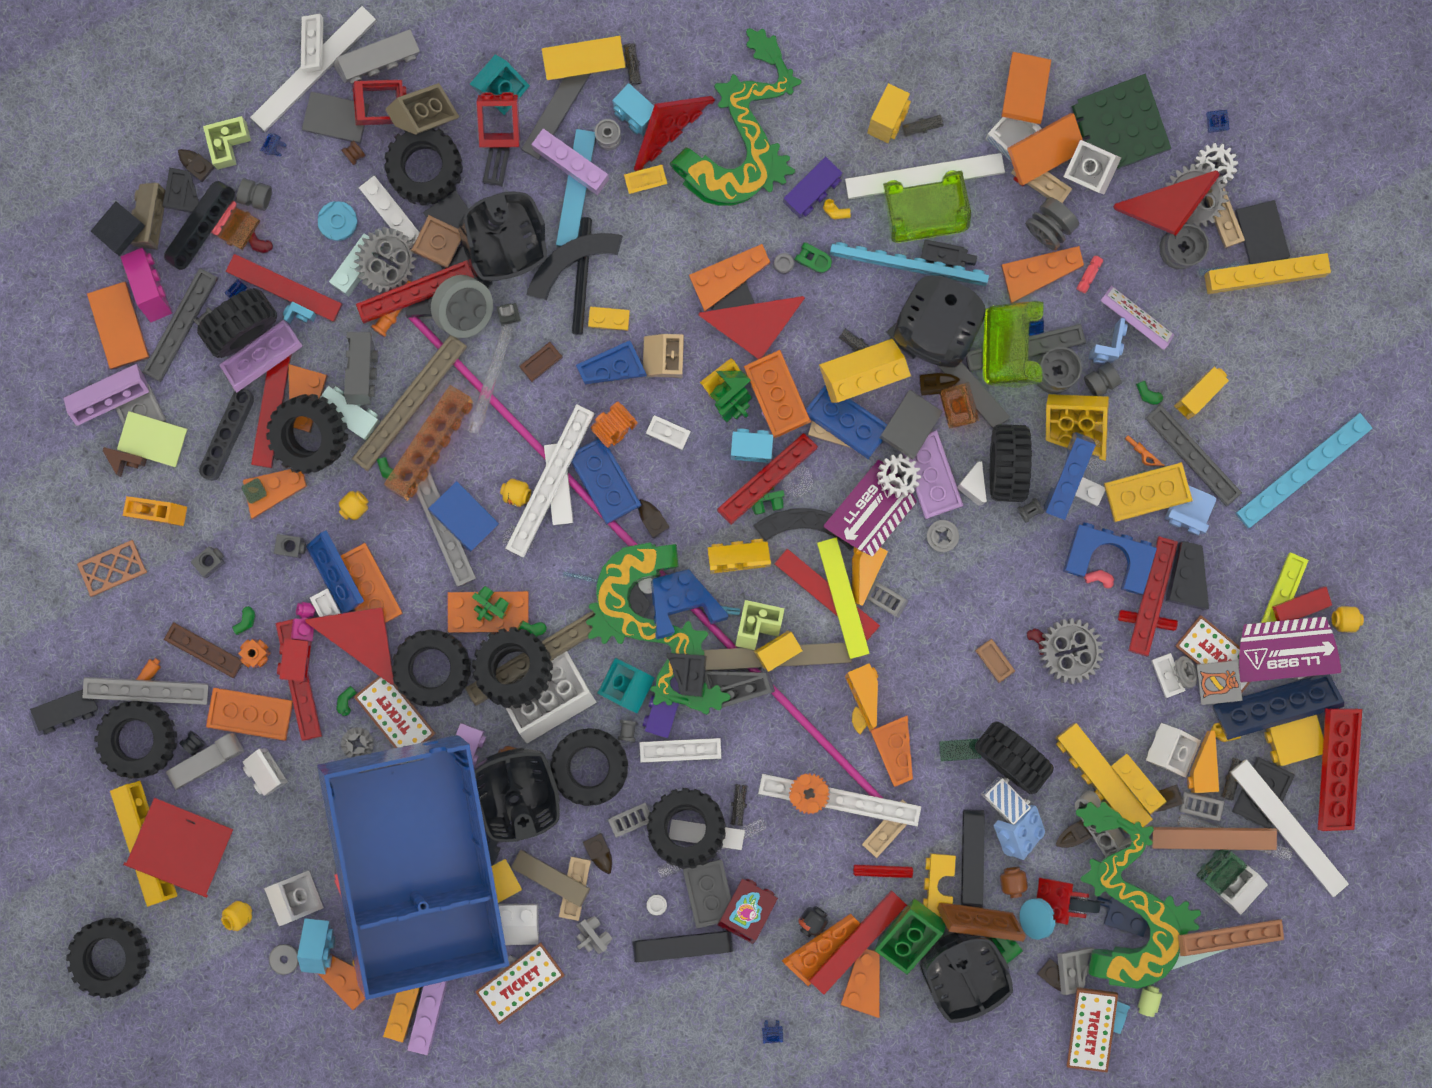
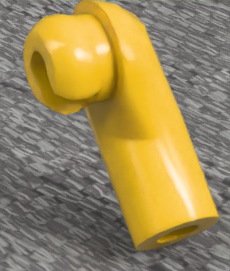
M832 199L825 200L823 205L824 212L832 219L851 218L850 208L839 209Z
M1215 723L1211 728V731H1215L1216 738L1221 742L1241 739L1240 736L1227 740L1220 723Z

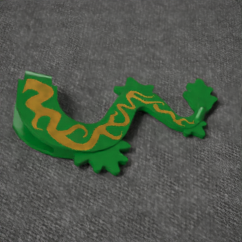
M751 28L747 29L746 35L749 41L746 46L755 50L753 54L754 59L775 65L778 72L777 82L774 84L755 81L740 82L737 76L732 74L731 80L728 83H716L714 85L715 90L721 96L718 107L729 108L730 115L745 144L746 158L743 164L735 169H726L718 166L706 155L701 158L687 147L670 162L672 169L685 180L682 185L705 203L716 206H734L751 199L761 188H764L769 193L772 192L773 181L784 185L786 183L784 176L795 173V169L787 165L790 156L778 155L780 144L770 145L765 132L749 108V104L752 101L778 98L785 93L792 95L794 92L793 87L801 84L799 78L793 77V70L787 69L782 59L776 36L772 35L768 38L764 29L754 31Z
M652 542L624 547L611 556L602 567L596 585L598 602L589 604V608L595 613L594 617L586 621L587 625L593 627L588 635L589 639L600 636L602 638L601 642L606 644L614 636L617 643L623 644L625 637H630L636 640L667 644L671 647V653L704 656L705 652L702 650L701 645L709 635L707 631H696L692 628V623L687 621L682 629L672 625L675 633L672 636L657 640L655 637L656 624H654V620L643 618L636 614L630 605L631 590L638 582L643 579L661 576L660 571L679 567L677 544L656 547V544L652 545ZM668 659L657 676L656 686L651 687V691L655 692L654 705L664 701L667 705H672L674 702L701 711L706 715L710 713L709 709L711 707L721 710L722 703L731 698L730 694L721 691L719 685L708 689L706 683H704L703 697L684 696L674 691L671 687V679L674 677Z
M1105 801L1101 802L1100 807H1097L1092 802H1088L1086 808L1076 810V815L1084 820L1085 827L1095 825L1097 833L1121 827L1130 835L1132 843L1131 846L1109 855L1102 862L1093 858L1090 859L1091 870L1081 876V881L1094 886L1095 896L1098 897L1106 891L1111 897L1140 914L1147 921L1150 928V939L1142 947L1132 949L1115 946L1114 950H1092L1088 974L1098 978L1109 979V985L1136 989L1152 985L1166 977L1173 969L1180 955L1178 935L1188 934L1189 931L1199 929V924L1195 923L1194 920L1201 915V911L1198 909L1190 910L1188 908V901H1184L1179 906H1176L1171 895L1163 901L1154 894L1126 882L1122 878V871L1142 855L1146 845L1151 846L1153 844V840L1149 836L1154 831V827H1142L1139 821L1133 824L1123 818L1119 812L1112 809Z

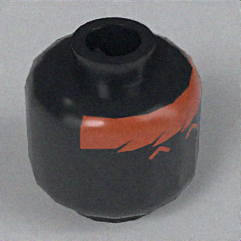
M817 906L806 908L798 920L799 925L802 927L800 931L808 937L820 935L828 924V914Z

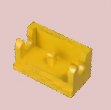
M786 631L755 650L754 653L763 668H766L767 672L803 650L793 633Z

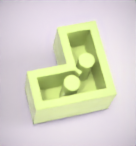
M240 116L203 126L212 164L216 169L237 165L232 146L251 141L247 122L244 118Z
M745 600L735 646L755 650L759 633L778 637L785 608Z

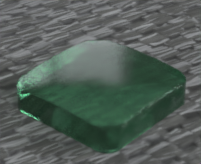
M258 478L241 487L248 502L251 504L267 496V492Z

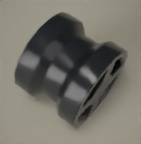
M190 731L188 737L182 739L179 744L190 755L194 756L197 754V750L205 745V742L196 733Z

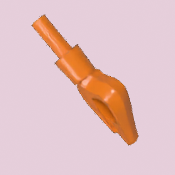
M1129 435L1125 437L1134 446L1133 449L1142 455V462L1145 465L1165 466L1146 450L1140 442L1137 443ZM1146 458L1152 459L1153 463L1146 462Z

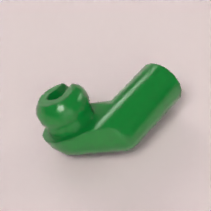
M1146 381L1136 384L1141 399L1144 402L1157 405L1163 401V395L1160 392L1150 391Z
M386 457L377 459L383 478L392 482L402 479V471L390 468Z
M249 606L243 608L241 622L232 626L236 635L241 634L254 625L255 611Z
M522 620L518 630L525 629L530 634L533 633L538 637L546 632L547 627L543 622L530 625Z
M351 685L337 698L336 710L342 716L350 714L351 709L348 706V701L357 693Z

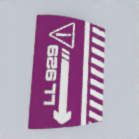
M880 460L876 461L824 524L827 530L870 556H874L917 502L913 494L909 492L907 497H903L901 493L900 497L896 498L895 493L888 496L889 490L882 491L884 485L877 483L881 480L877 473L882 472L878 467L885 464ZM890 466L887 469L886 476L891 473Z
M1326 617L1245 624L1243 627L1239 653L1240 682L1341 673L1337 645Z

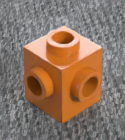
M248 639L240 647L241 651L238 653L242 657L240 661L248 668L250 666L261 668L269 660L267 658L271 654L267 650L269 647L261 639H252L251 641ZM254 649L256 654L254 657H251L249 653Z

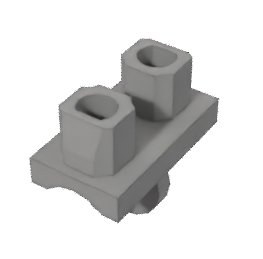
M595 916L587 920L584 919L576 925L581 932L576 936L581 942L577 948L580 950L582 947H585L588 952L594 948L600 954L607 949L606 946L611 942L612 937L606 931L600 936L594 932V929L601 925Z

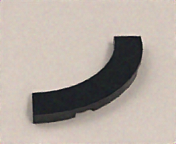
M613 233L590 234L562 245L548 256L538 268L526 295L547 300L553 284L565 268L590 255H618L623 236Z
M810 508L788 509L771 514L753 525L765 541L784 531L813 529L827 533L834 538L837 537V540L844 544L849 551L854 548V546L824 527V524L833 514L823 510Z

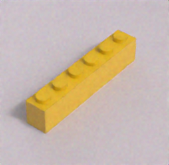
M1328 253L1210 270L1204 276L1207 294L1326 277L1331 273Z
M1073 723L1055 738L1058 741L1056 746L1062 753L1066 752L1070 756L1068 760L1075 769L1079 768L1083 773L1081 775L1082 779L1087 785L1092 784L1096 789L1094 792L1101 801L1104 800L1112 809L1119 812L1123 818L1133 824L1139 821L1141 826L1144 827L1153 820L1077 723Z
M141 781L110 790L129 852L133 848L149 810ZM135 870L147 907L177 897L173 884Z

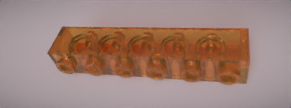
M449 385L384 483L389 491L406 501L410 497L413 498L418 490L417 486L427 478L429 468L440 457V451L443 447L446 448L451 440L450 436L460 428L464 415L469 414L473 401L470 396ZM450 408H457L454 414H448ZM440 424H446L444 430L437 431V427ZM428 441H435L432 447H426ZM418 457H424L421 464H415V460ZM413 474L411 480L404 481L405 475Z

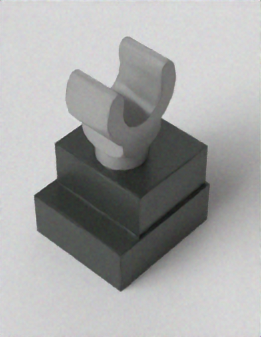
M516 303L497 306L501 326L521 321Z

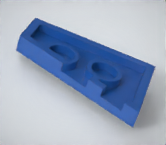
M630 340L576 365L585 385L647 376Z

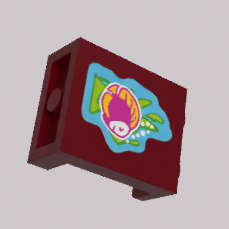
M742 879L717 925L754 944L778 898L774 896L775 894L772 891L757 887L754 881Z

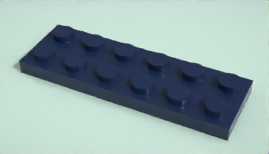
M1327 674L1313 676L1242 696V701L1214 704L1213 711L1227 740L1321 714L1325 712V709L1344 707V700L1331 675Z

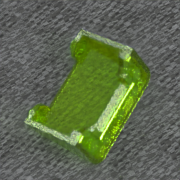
M962 170L946 172L941 182L905 188L897 180L883 183L889 230L893 242L901 243L961 233L969 229L971 208Z
M1030 301L994 305L986 309L984 318L983 379L988 385L1019 388L1042 382V368L1037 362L1028 361L1029 321L1034 322L1042 318L1044 302Z

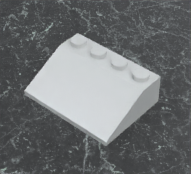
M567 651L551 660L553 663V670L550 671L553 675L552 680L547 681L546 684L549 687L546 692L542 690L540 693L542 697L540 699H532V704L528 706L521 704V708L515 709L513 706L506 708L515 727L526 743L531 742L597 703Z

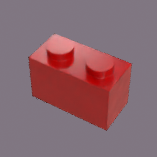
M284 639V643L280 644L279 651L280 655H282V661L278 663L277 675H280L279 679L307 682L312 642Z

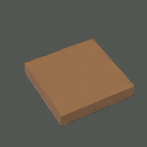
M428 215L411 252L448 268L461 243L460 233L457 228Z

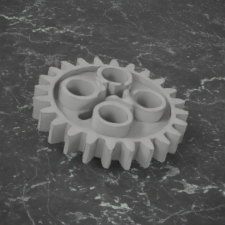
M1191 164L1190 170L1187 166H1183L1184 172L1176 170L1177 177L1171 175L1170 178L1173 182L1166 183V185L1170 186L1209 173L1211 166H1208L1205 170L1203 164H1200L1198 169H1196L1195 164ZM1223 176L1217 178L1210 188L1213 191L1205 195L1186 223L1195 224L1198 227H1201V223H1203L1205 227H1208V220L1215 223L1214 216L1222 217L1219 210H1226L1222 204L1229 202V200L1224 198V195L1229 194V192L1223 191L1227 184L1220 183L1224 178ZM1208 196L1213 199V205L1210 208L1204 205V200Z
M383 227L382 231L375 229V235L369 232V239L362 238L365 244H358L361 251L355 252V255L359 256V259L354 260V263L359 264L355 271L361 272L357 277L363 280L362 284L368 286L371 290L375 289L379 293L395 289L396 286H402V281H408L406 276L413 275L409 271L410 268L416 267L411 264L412 261L417 260V258L412 256L413 252H411L412 248H410L413 243L408 241L409 237L403 235V232L396 231L393 228ZM384 243L383 249L380 250L381 245ZM372 252H375L376 254L383 256L385 259L397 264L399 268L397 269L394 266L387 264L385 261L373 256ZM375 261L374 267L371 268L372 263Z
M1073 618L1068 619V621L1065 619L1060 620V624L1058 622L1053 623L1054 628H1047L1049 634H1042L1046 640L1039 642V644L1044 646V649L1038 650V652L1044 653L1040 660L1046 661L1042 667L1050 668L1047 673L1048 675L1055 673L1054 680L1061 677V683H1066L1067 680L1069 684H1074L1075 681L1081 683L1082 678L1089 680V675L1096 674L1093 668H1100L1096 662L1103 661L1098 656L1099 653L1104 652V650L1098 649V646L1102 645L1103 642L1096 641L1100 635H1093L1092 633L1095 628L1087 629L1088 623L1081 625L1080 619L1076 620L1075 623ZM1076 634H1078L1081 638L1079 644H1077L1075 641ZM1057 639H1060L1062 642L1061 649L1056 645ZM1085 645L1087 646V649L1073 652L1071 654H1066L1059 657L1055 656V654L1058 652L1078 648ZM1081 654H1084L1086 657L1085 663H1082L1080 660ZM1063 658L1068 664L1066 669L1061 664Z

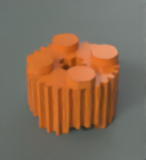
M619 401L610 407V412L607 414L601 413L595 419L596 422L590 427L607 448L611 444L615 446L622 441L628 433L629 427L633 430L638 424L635 418Z
M812 773L800 775V777H797V780H794V784H791L792 788H789L791 790L789 792L790 802L793 804L792 806H796V810L799 809V812L803 811L804 814L806 812L808 814L818 813L819 810H823L822 807H826L825 804L829 803L827 801L830 800L828 797L830 795L828 793L830 791L828 789L829 785H826V781H823L824 778L820 779L819 775H812ZM814 789L815 797L807 799L805 797L806 794H804L805 790Z

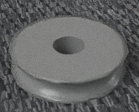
M278 945L270 952L269 965L278 974H289L298 966V953L290 945ZM283 955L287 956V963L281 961Z

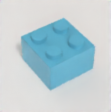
M628 83L612 100L615 111L614 115L623 122L625 120L628 122L630 130L636 135L640 133L644 136L654 105Z
M737 429V432L733 431L731 460L770 463L773 435H770L769 431L757 430V433H749L748 429Z
M304 919L297 955L301 972L326 974L327 967L330 968L332 961L330 949L335 946V936H333L334 930L331 929L329 921Z

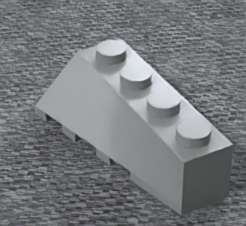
M411 29L339 56L336 58L333 66L344 83L350 82L353 84L354 81H361L363 76L369 75V77L379 74L381 69L387 68V70H391L399 66L398 63L404 60L406 63L417 59L416 56L420 50Z

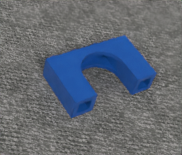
M1077 432L1073 433L1067 447L1068 454L1055 488L1051 487L1044 504L1046 513L1063 520L1066 519L1096 446L1092 438Z
M1083 522L1082 525H1077L1063 572L1085 577L1094 550L1100 545H1113L1124 553L1127 560V569L1121 590L1142 595L1157 548L1152 547V543L1141 540L1140 543L1132 541L1133 537L1121 534V537L1113 535L1114 531L1108 529L1096 530L1094 525Z

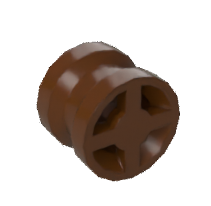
M354 140L350 142L349 147L341 150L353 166L357 164L358 159L366 156Z

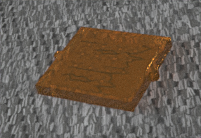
M235 207L217 237L226 241L229 246L233 245L243 251L260 220L251 216L248 211L244 212Z

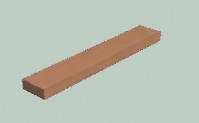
M1154 827L1152 832V848L1277 850V829Z
M1282 919L1178 935L1180 956H1190L1284 940Z

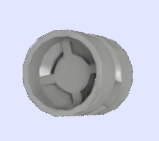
M604 119L596 125L595 137L598 146L606 151H611L620 145L621 130L614 120Z

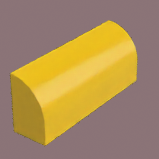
M620 36L541 48L547 80L625 68Z

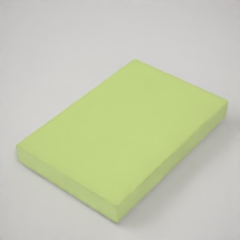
M128 411L117 450L177 467L188 429Z

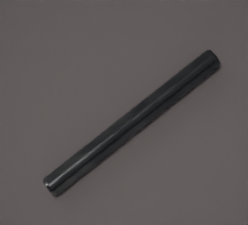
M581 218L580 237L591 234V218ZM589 256L581 258L577 262L572 333L575 335L583 334Z

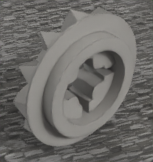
M947 520L934 522L927 532L928 544L933 550L939 552L952 550L959 540L957 527ZM948 529L946 534L948 540H942L937 543L939 535L935 531L943 533Z
M1186 656L1175 660L1173 668L1176 671L1175 676L1178 678V683H1181L1183 688L1187 687L1189 689L1194 687L1198 681V673L1194 663Z
M352 728L342 737L341 747L344 754L349 758L370 754L373 750V737L363 728ZM360 736V743L365 747H357L354 751V744L349 742V740H357Z

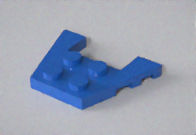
M689 569L657 577L651 581L652 601L655 611L654 624H656L655 637L657 640L672 636L675 633L668 617L672 614L703 606L710 624L725 621L729 617L728 613Z

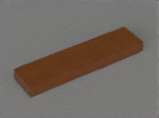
M175 622L172 623L163 639L234 679L243 664L240 658Z

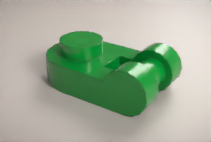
M805 242L801 246L800 254H797L794 259L797 263L817 273L827 272L832 264V260L827 253ZM809 253L814 255L811 261L807 259Z

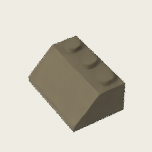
M440 83L398 97L385 109L395 127L413 134H419L459 118Z
M159 183L139 184V190L135 191L136 207L132 210L131 214L145 225L144 229L131 243L135 247L158 250L165 209L163 208L165 189Z

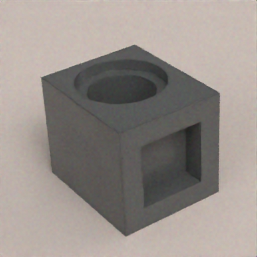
M277 534L274 554L301 558V555L305 554L306 543L303 538ZM290 541H294L296 545L292 552H288L286 549Z
M210 546L190 561L204 578H208L225 564L222 559L224 557L222 552L217 547L214 549ZM208 556H212L214 562L208 567L205 564V560Z

